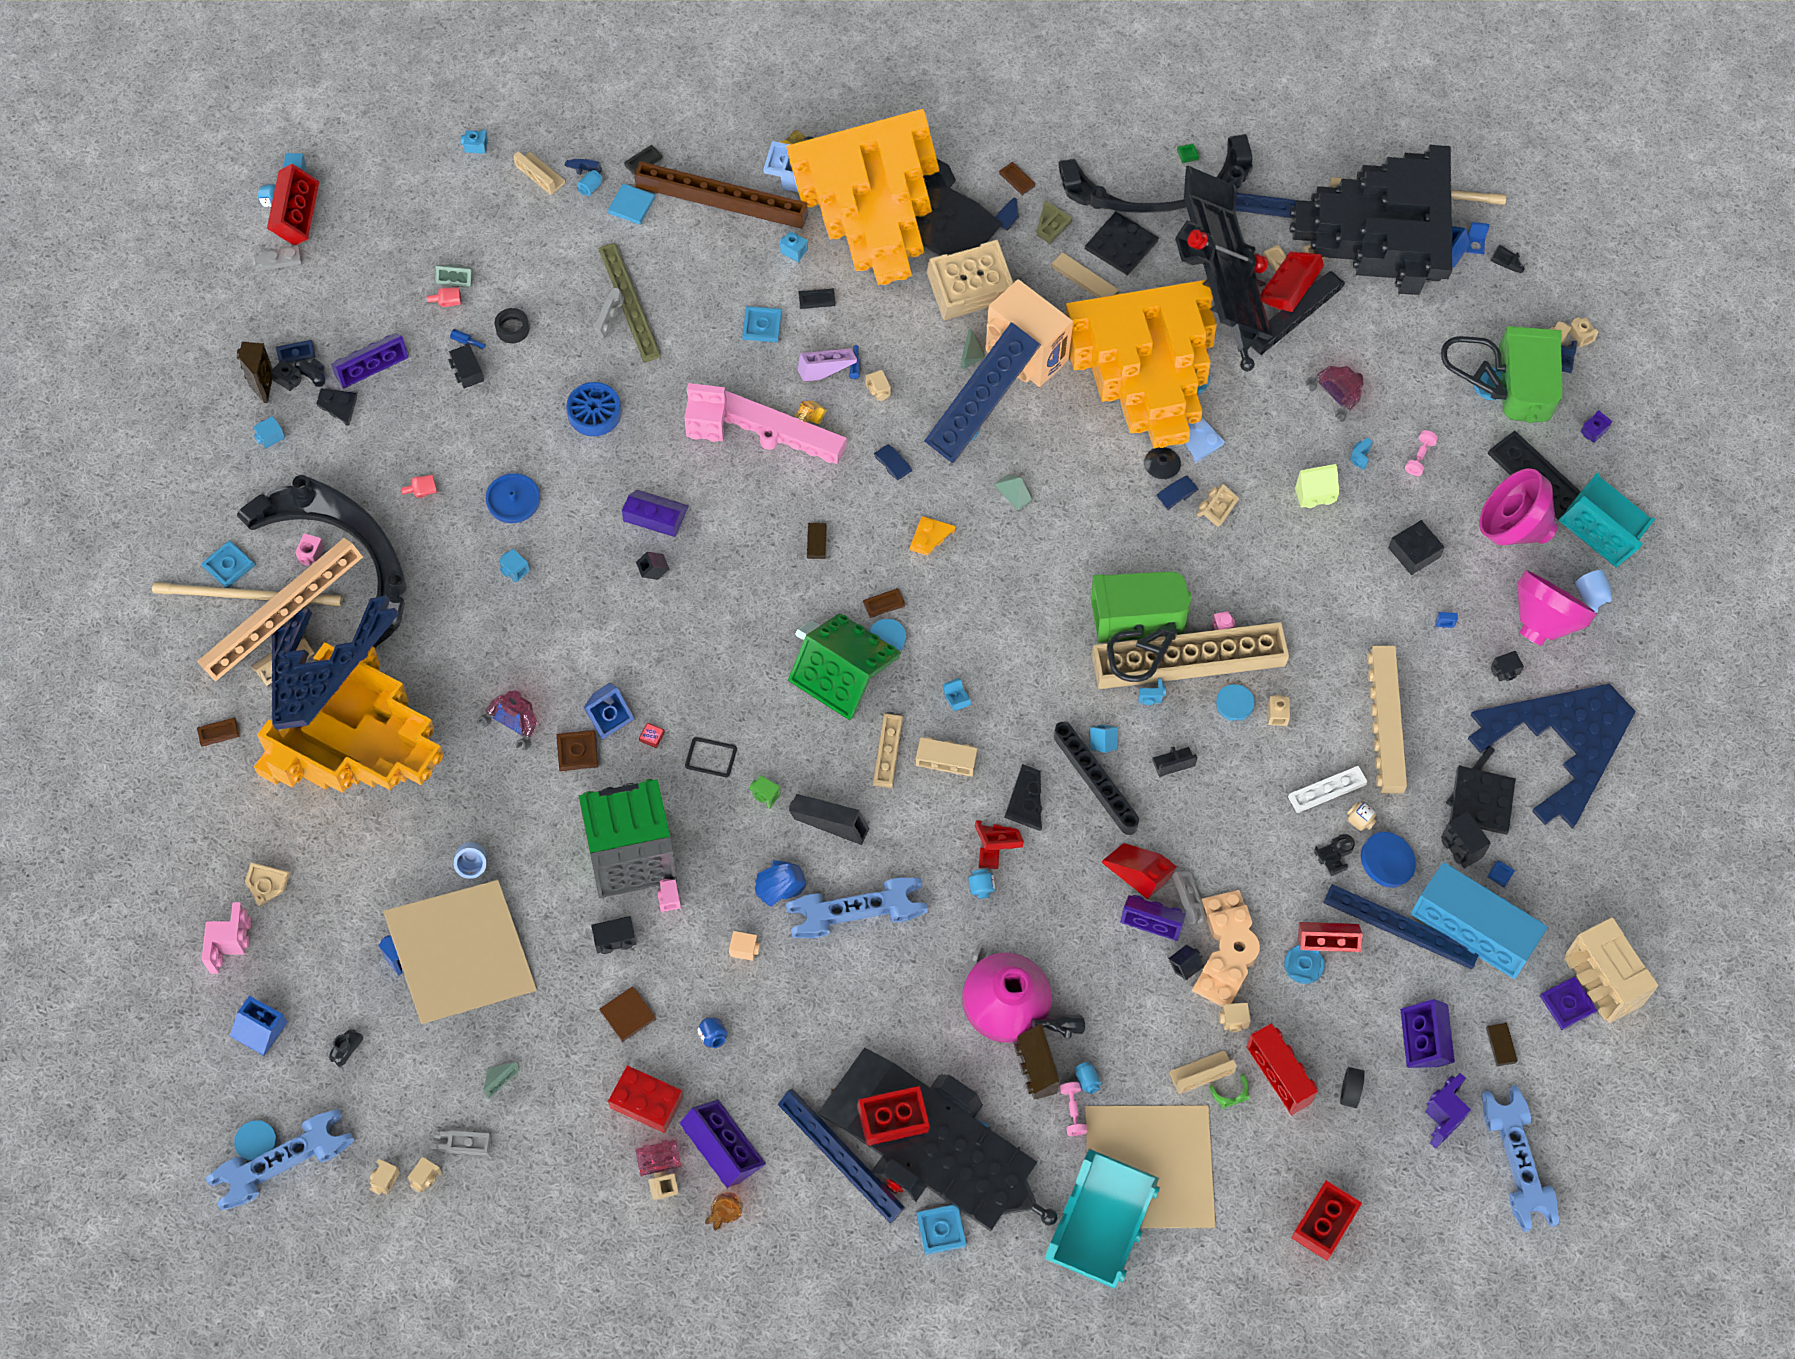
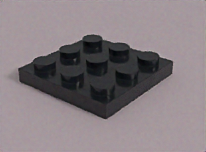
M1115 211L1085 245V250L1128 276L1158 242L1159 237Z
M1459 765L1456 770L1449 822L1468 811L1480 829L1507 835L1510 827L1516 778Z

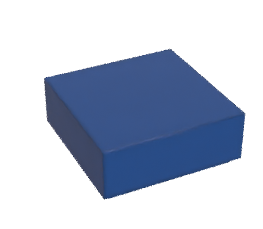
M1438 612L1435 626L1454 628L1458 620V613Z
M1498 860L1487 877L1505 887L1515 870Z

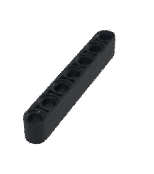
M1332 271L1326 273L1309 287L1293 312L1281 310L1268 321L1273 337L1268 340L1257 337L1251 347L1258 354L1263 355L1343 288L1345 282Z
M1065 721L1057 723L1054 730V740L1119 829L1126 835L1134 834L1139 824V817L1073 727ZM1064 731L1067 735H1060L1059 732ZM1075 746V747H1077L1078 749H1077V750H1072V749H1070L1069 747ZM1086 761V762H1088L1089 764H1088V765H1083V764H1081L1080 762ZM1098 776L1100 780H1094L1092 777ZM1109 791L1111 795H1105L1103 792ZM1120 806L1123 810H1116L1114 807ZM1131 821L1134 825L1129 826L1125 822Z

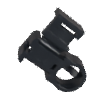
M1341 834L1332 839L1330 845L1320 849L1316 846L1314 854L1318 855L1320 864H1324L1326 861L1325 866L1331 876H1334L1348 869V864L1343 865L1340 860L1342 856L1352 853L1355 841L1350 835ZM1351 843V849H1340L1341 846Z

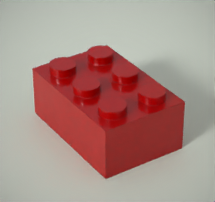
M627 1065L608 1100V1104L611 1109L662 1133H666L684 1096L681 1089Z
M920 1086L858 1099L857 1107L867 1146L927 1133L930 1126Z
M1325 1180L1291 1239L1328 1261L1362 1202Z

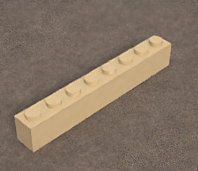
M1372 646L1370 653H1367V664L1371 666V670L1368 671V680L1372 681L1369 695L1370 699H1373L1371 716L1375 718V722L1372 723V732L1376 733L1373 746L1378 756L1375 758V768L1379 769L1376 785L1380 787V793H1404L1407 787L1396 646Z

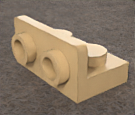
M1224 484L1218 487L1214 486L1208 492L1209 497L1199 505L1198 508L1200 510L1196 514L1198 517L1204 515L1217 527L1221 526L1239 500Z

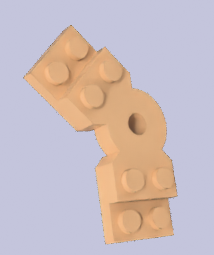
M1240 890L1201 899L1212 937L1220 942L1218 951L1211 954L1192 991L1221 1007L1224 1004H1232L1247 977V968L1255 963L1260 950L1258 938L1250 931L1252 920L1247 905H1244ZM1234 946H1241L1244 951H1236Z

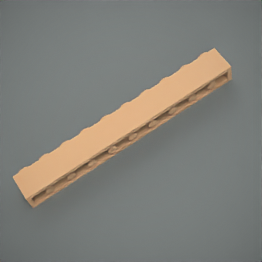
M343 538L197 662L213 680L217 681L362 559L363 556L350 541Z

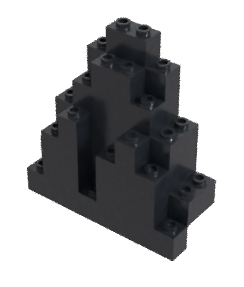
M1429 145L1428 150L1424 151V154L1404 153L1403 158L1387 157L1385 164L1382 163V166L1362 165L1361 170L1357 172L1356 179L1341 178L1340 184L1336 185V188L1317 186L1315 193L1311 195V201L1296 200L1294 207L1290 208V217L1293 218V222L1290 223V233H1293L1292 240L1311 241L1313 254H1321L1323 258L1353 260V268H1356V275L1396 278L1395 287H1398V294L1420 295L1426 280L1441 281V279H1449L1452 273L1451 146Z

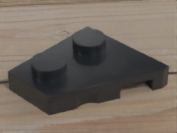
M321 388L316 404L317 407L329 412L331 416L340 419L346 426H349L357 400V393Z

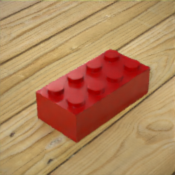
M293 163L279 170L267 229L293 246L308 240L320 181Z
M1270 1023L1251 1034L1246 1048L1292 1116L1312 1104L1318 1092L1317 1085L1312 1079L1308 1078L1304 1065L1296 1060L1292 1047L1289 1044L1286 1045L1279 1028H1275Z

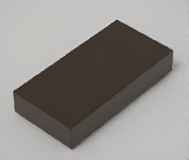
M808 523L807 559H826L827 523Z
M1501 1023L1487 1026L1486 1030L1496 1066L1517 1063L1518 1060L1508 1024Z

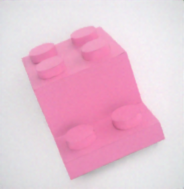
M688 383V403L685 413L687 437L695 440L700 438L708 439L712 442L723 441V424L727 408L725 387Z
M232 902L230 921L206 922L202 961L210 974L219 973V967L223 965V956L221 954H245V948L249 947L247 929L251 928V917L247 915V910L243 908L241 902Z

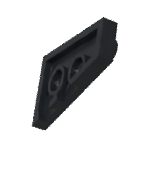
M1022 764L1004 815L1006 819L1039 831L1042 830L1040 770Z

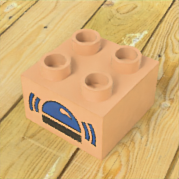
M1018 279L989 305L985 348L987 353H989L1009 324L1012 322L1041 344L1018 378L1023 382L1031 380L1038 387H1041L1069 360L1073 320Z

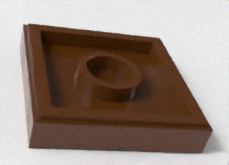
M595 730L556 734L559 771L598 767Z
M633 986L599 1009L622 1042L656 1020L654 1014Z

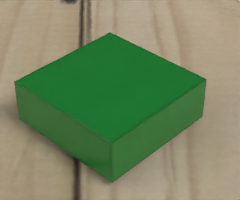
M1194 143L1177 147L1182 164L1199 160Z

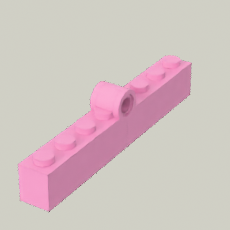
M725 390L727 408L724 421L729 424H737L744 430L756 432L760 437V445L763 448L773 449L778 443H785L795 450L805 451L810 456H818L828 463L838 464L847 447L846 437Z

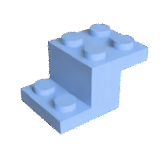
M772 141L764 165V173L781 176V189L798 192L786 147L790 144Z

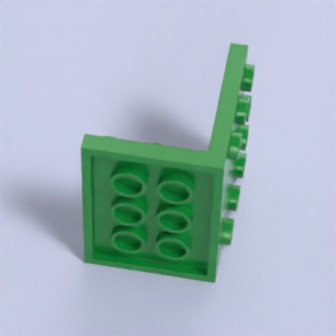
M839 613L805 636L787 681L850 721L857 711L869 680L900 657L901 652L895 646L880 639L878 635L870 633L862 625L856 624L846 615Z

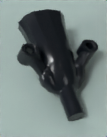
M1061 1014L1044 1019H1033L1031 1022L1033 1028L1042 1024L1043 1028L1060 1032L1065 1038H1071L1072 1033L1083 1034L1085 1031V1020L1080 1014Z

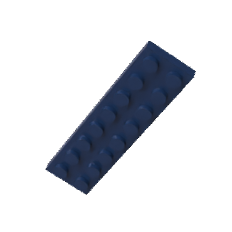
M1011 322L924 442L948 461L954 463L1041 344Z

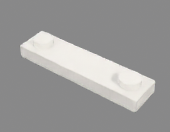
M1356 766L1292 792L1288 798L1296 813H1299L1363 787L1367 784V780L1359 766Z

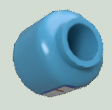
M265 184L260 187L258 199L264 207H271L276 184Z
M988 869L972 871V875L968 877L970 893L974 896L978 895V899L989 898L990 893L996 890L994 875L988 872Z

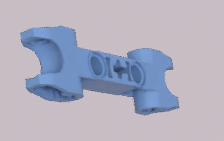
M900 877L885 881L883 883L885 891L828 902H824L822 894L816 893L804 895L786 903L787 913H801L807 918L803 924L791 929L792 938L814 939L830 934L829 925L890 914L891 921L895 923L909 921L928 912L927 903H913L907 898L910 892L922 888L921 878ZM873 902L881 903L879 907H874L871 904ZM835 909H840L842 912L840 914H834L832 911Z
M1517 1085L1511 1086L1509 1089L1510 1104L1507 1106L1498 1104L1490 1090L1484 1091L1482 1094L1483 1116L1487 1129L1489 1131H1500L1518 1192L1509 1193V1202L1513 1215L1523 1232H1529L1532 1229L1530 1213L1533 1211H1539L1544 1214L1551 1227L1557 1226L1559 1224V1216L1554 1189L1551 1185L1541 1187L1522 1126L1531 1124V1115L1527 1102ZM1510 1135H1515L1518 1138V1142L1512 1141ZM1522 1174L1529 1176L1531 1182L1523 1180Z
M336 1109L311 1117L302 1124L304 1134L255 1158L245 1164L242 1157H235L223 1163L206 1177V1181L210 1186L224 1182L230 1183L231 1186L229 1193L217 1202L221 1211L244 1205L255 1199L259 1195L256 1188L258 1184L316 1155L319 1162H325L339 1155L345 1148L354 1142L351 1133L337 1137L331 1136L329 1133L331 1127L343 1117L340 1110ZM304 1146L302 1152L295 1153L297 1147ZM282 1156L283 1161L278 1162V1158ZM260 1166H266L262 1173H257V1169Z

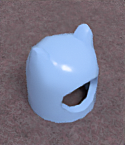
M1603 570L1587 573L1575 582L1582 600L1594 611L1598 612V608L1601 605L1612 601V588Z
M467 842L457 848L454 856V868L460 876L473 879L479 877L484 872L487 862L486 849L475 842Z

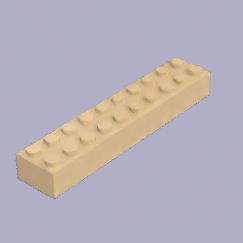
M1281 622L1177 635L1176 639L1172 640L1155 674L1141 682H1127L1113 674L1109 665L1107 644L1093 645L1091 655L1098 689L1155 683L1158 681V678H1162L1163 682L1284 667L1289 658ZM1158 637L1149 643L1161 647L1165 637ZM1137 640L1116 642L1113 647L1116 666L1122 673L1127 675L1146 673L1157 654L1136 647Z

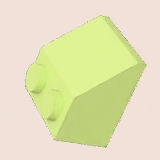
M1336 464L1300 470L1295 491L1301 508H1312L1324 503L1329 505L1337 501L1339 484Z

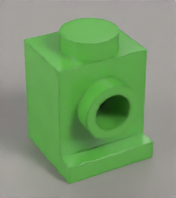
M761 775L757 780H753L749 787L753 797L761 803L766 802L769 809H771L781 794L780 786Z

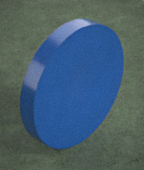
M517 473L506 474L495 479L488 487L485 497L490 514L497 520L505 523H519L527 520L537 511L540 504V494L536 483L529 477Z
M1378 832L1368 838L1362 846L1361 862L1363 868L1376 883L1385 887L1396 888L1404 885L1413 877L1416 869L1415 856L1409 844L1400 836L1391 832Z

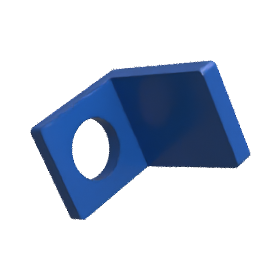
M1471 223L1468 232L1470 245L1467 248V253L1484 255L1485 238L1490 224ZM1477 242L1481 245V248L1475 250L1471 247V243Z

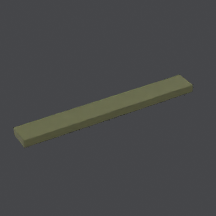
M616 243L599 247V253L613 288H619L624 297L621 308L643 363L661 358Z

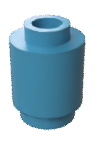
M595 170L588 172L577 183L578 191L584 196H590L601 185L602 176Z
M1084 1062L1075 1067V1075L1082 1091L1088 1092V1094L1097 1092L1102 1083L1094 1066L1090 1062Z

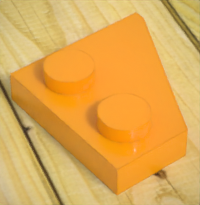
M922 516L910 545V550L925 555L930 554L936 546L944 542L948 535L955 532L956 526Z

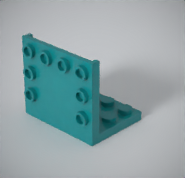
M1597 472L1558 521L1617 568L1640 549L1643 543L1639 540L1655 521V518H1650L1603 480Z

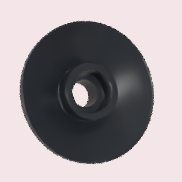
M1158 447L1147 453L1144 466L1151 476L1157 479H1169L1179 472L1181 460L1172 449Z

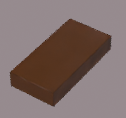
M1013 162L999 171V174L1022 196L1035 187L1036 183Z
M898 588L863 600L869 618L905 607V602Z
M235 718L197 727L201 747L240 737Z

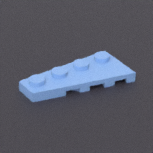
M1201 417V422L1188 424L1190 437L1189 442H1186V446L1190 450L1195 463L1224 445L1225 441L1203 417Z

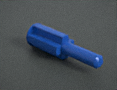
M453 329L450 334V339L464 345L469 343L481 349L486 347L485 344L471 339V335Z
M854 345L853 353L857 358V362L850 365L849 377L851 379L860 378L859 346Z

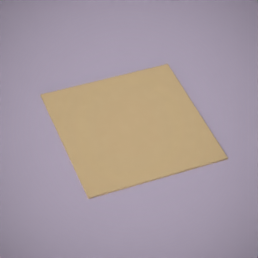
M498 880L383 911L421 1024L537 991Z
M1085 1106L1088 1130L1086 1133L1087 1152L1089 1149H1092L1159 1177L1157 1186L1160 1187L1156 1199H1151L1140 1228H1216L1209 1106Z

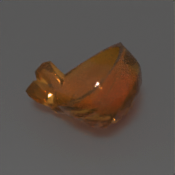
M725 1191L718 1194L712 1202L711 1215L706 1218L705 1224L713 1222V1229L717 1231L721 1228L722 1223H730L739 1219L743 1211L741 1198L734 1192Z

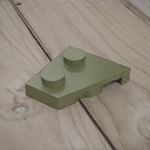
M1045 200L1037 228V236L1051 244L1072 223V217Z

